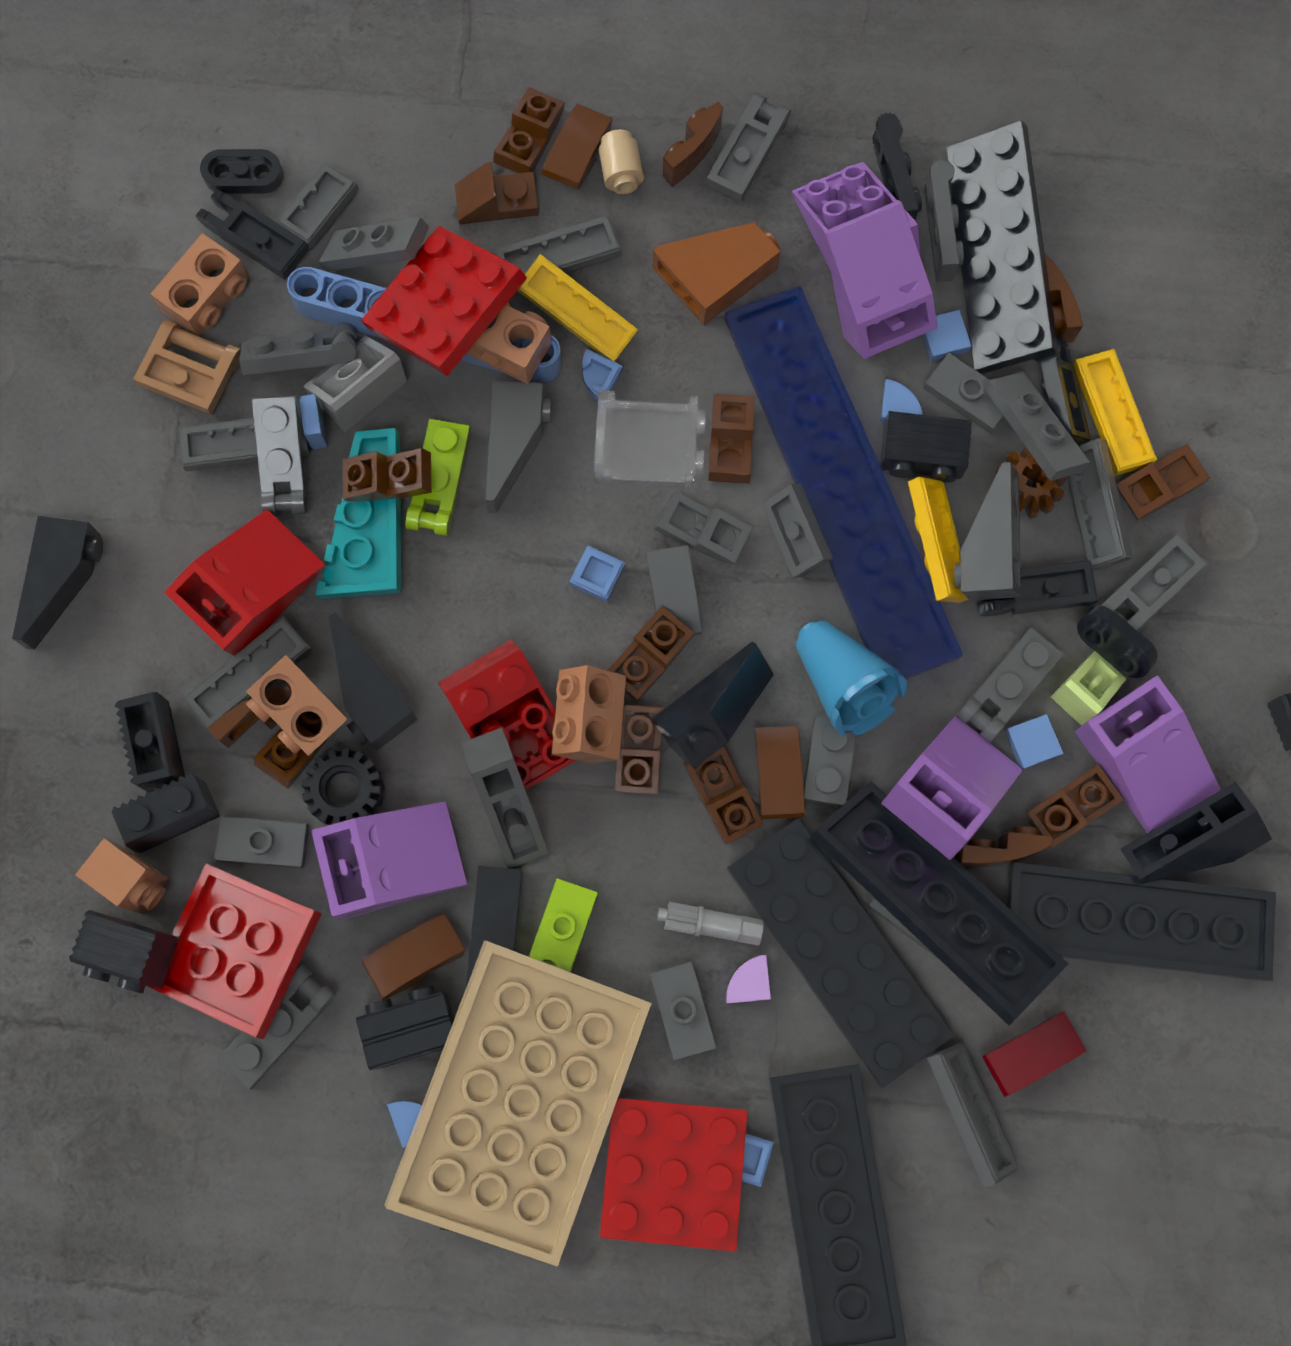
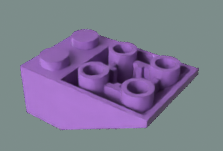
M864 162L850 165L839 172L819 180H813L807 185L792 190V196L829 269L830 265L823 231L897 201ZM905 210L920 254L918 224Z
M900 200L823 231L843 337L863 359L938 328L933 293Z
M1158 675L1074 731L1147 833L1221 790L1183 709Z
M955 716L902 776L881 804L951 860L993 811L1023 769Z
M446 801L353 818L311 830L331 915L340 921L468 886Z

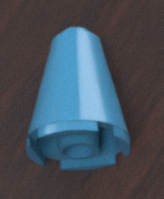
M813 621L806 624L800 630L796 641V649L831 726L840 736L846 737L845 731H852L855 736L862 735L890 717L896 710L891 703L898 694L903 699L907 692V681L899 670L828 621Z

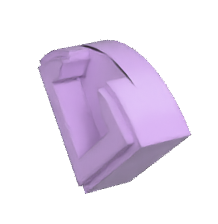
M766 955L754 957L737 969L727 987L726 1004L771 1000Z

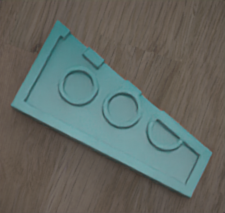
M396 428L357 431L354 435L349 458L375 451L386 456L400 453V433ZM342 497L341 505L337 504L334 516L336 525L331 545L327 544L324 557L327 567L324 570L322 581H318L315 596L319 599L402 593L401 498L376 501H346Z

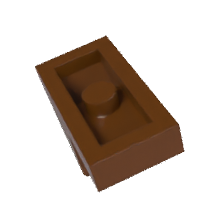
M487 162L455 184L459 224L539 216L533 172L494 176L492 162Z

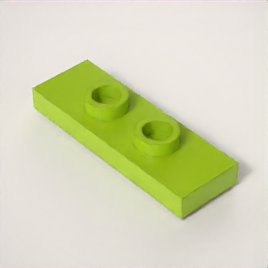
M557 878L529 957L571 973L598 892Z

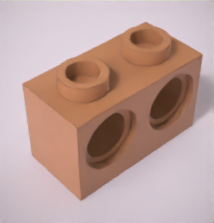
M202 233L150 295L162 313L190 333L200 337L206 329H211L218 322L221 311L228 302L240 296L246 287L249 276L239 258ZM224 269L220 275L209 277L210 273L214 270ZM198 299L197 303L192 307L183 308L187 301Z
M507 303L493 320L495 324L482 333L466 354L528 384L551 345L550 326L536 313L526 311L524 314L510 307V304ZM520 338L532 341L529 346L524 348L512 345Z
M284 655L246 690L252 697L246 705L264 723L271 717L283 729L277 737L294 754L302 749L309 756L347 720L287 655ZM274 679L286 681L291 689L289 699L281 705L271 704L265 697V687ZM312 711L320 717V730L313 736H303L296 729V720L303 712Z
M588 665L559 670L556 687L555 723L552 731V755L586 763L620 760L626 684L625 675Z
M103 838L75 874L117 907L143 914L146 909L150 911L158 905L166 893L164 886L169 880L167 876L129 848L127 849Z

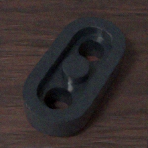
M217 149L206 154L200 164V173L207 187L214 192L218 189L225 194L270 193L280 186L284 176L278 157L273 152L265 149ZM229 172L226 178H218L221 173ZM263 172L270 173L265 178H258L259 174Z
M1094 606L1088 609L1078 621L1077 630L1080 638L1122 674L1131 678L1144 677L1157 662L1158 655L1154 645L1113 610L1103 606Z

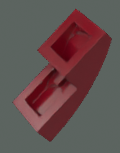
M1063 1011L1051 1016L1027 1032L1013 1037L983 1055L982 1058L1003 1096L1006 1097L1085 1053L1086 1049Z

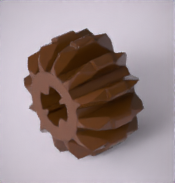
M1026 447L1022 450L1021 455L1014 451L1010 452L1005 460L1006 462H1011L1019 472L1020 512L1022 509H1025L1029 519L1035 518L1039 510L1045 514L1050 513L1055 507L1054 502H1059L1065 494L1060 486L1064 485L1066 477L1050 481ZM999 464V466L997 467V469H996V471H995L996 474H997V472H998V470H999L1001 464ZM1028 478L1033 480L1032 487L1026 485Z

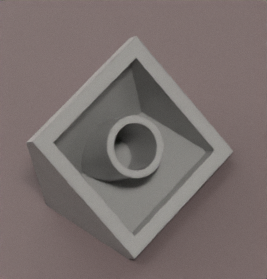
M365 335L356 343V356L351 362L328 365L303 387L310 395H316L322 409L345 433L404 385L407 379L397 354Z

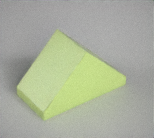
M1094 651L1053 693L1051 698L1082 726L1103 710L1126 681V678Z

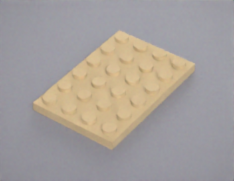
M484 941L384 1206L386 1209L558 1267L652 1003Z

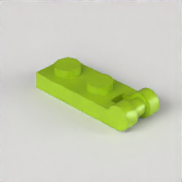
M429 419L423 449L431 452L432 493L412 496L406 516V529L420 531L421 528L434 530L436 535H449L471 435L469 425ZM426 503L440 506L438 512H426Z

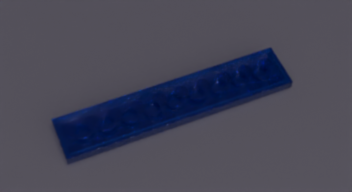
M801 286L726 312L725 323L795 484L802 485L833 559L828 562L864 646L899 670L905 679L960 659L964 654L941 602L936 601L933 584Z

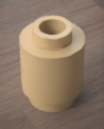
M613 130L604 134L598 151L605 186L617 194L632 193L644 181L638 143L627 130Z

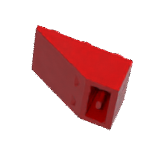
M266 509L195 559L164 593L218 646L235 656L261 635L327 565Z
M512 640L438 682L470 739L499 728L503 729L525 790L576 761L552 755V731L556 711L523 652Z

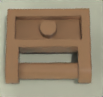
M166 319L160 325L133 380L140 387L212 415L232 373L240 366L241 349L233 345L224 347L184 331L178 323ZM176 344L218 361L215 369L173 353L169 349Z

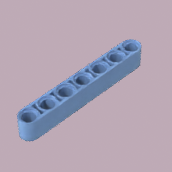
M301 267L290 274L287 280L288 292L296 310L301 315L332 325L342 322L349 323L355 327L357 332L382 338L370 331L361 319L387 288L312 267ZM307 289H317L312 296H301ZM344 300H356L355 304L351 307H339ZM492 321L486 329L491 328L495 323ZM552 335L551 345L546 352L552 356V359L539 364L531 378L532 381L550 382L557 378L561 372L560 345ZM520 338L512 345L524 348L529 346L532 341ZM467 354L461 359L464 362L497 370Z

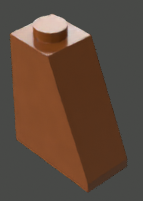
M755 222L659 245L653 250L652 268L704 326L776 271L781 251L775 237L768 231L763 232Z

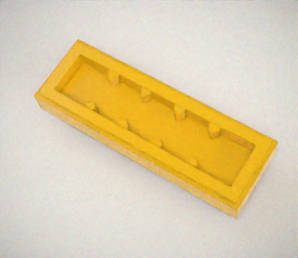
M541 254L525 273L527 279L517 290L601 356L614 362L638 331L636 327Z
M1115 349L1076 359L1073 365L1075 366L1077 379L1099 437L1106 440L1114 476L1144 468L1150 463L1154 464L1157 461L1156 455Z
M917 477L908 481L916 514L915 526L921 535L925 551L924 563L931 576L936 601L961 603L969 600L961 593V589H957L955 584L954 568L956 563H961V550L944 482L925 477Z

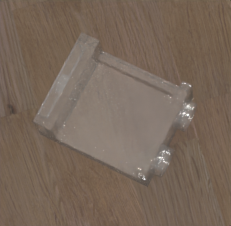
M598 390L594 482L693 488L695 474L703 475L704 450L696 449L697 435L705 434L706 410H698V397L690 396L688 404L615 400V391Z

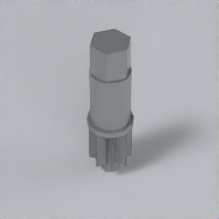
M669 902L667 909L659 907L657 920L665 922V930L692 934L697 937L704 935L758 946L762 939L764 927L762 919L707 910L703 906L697 907Z

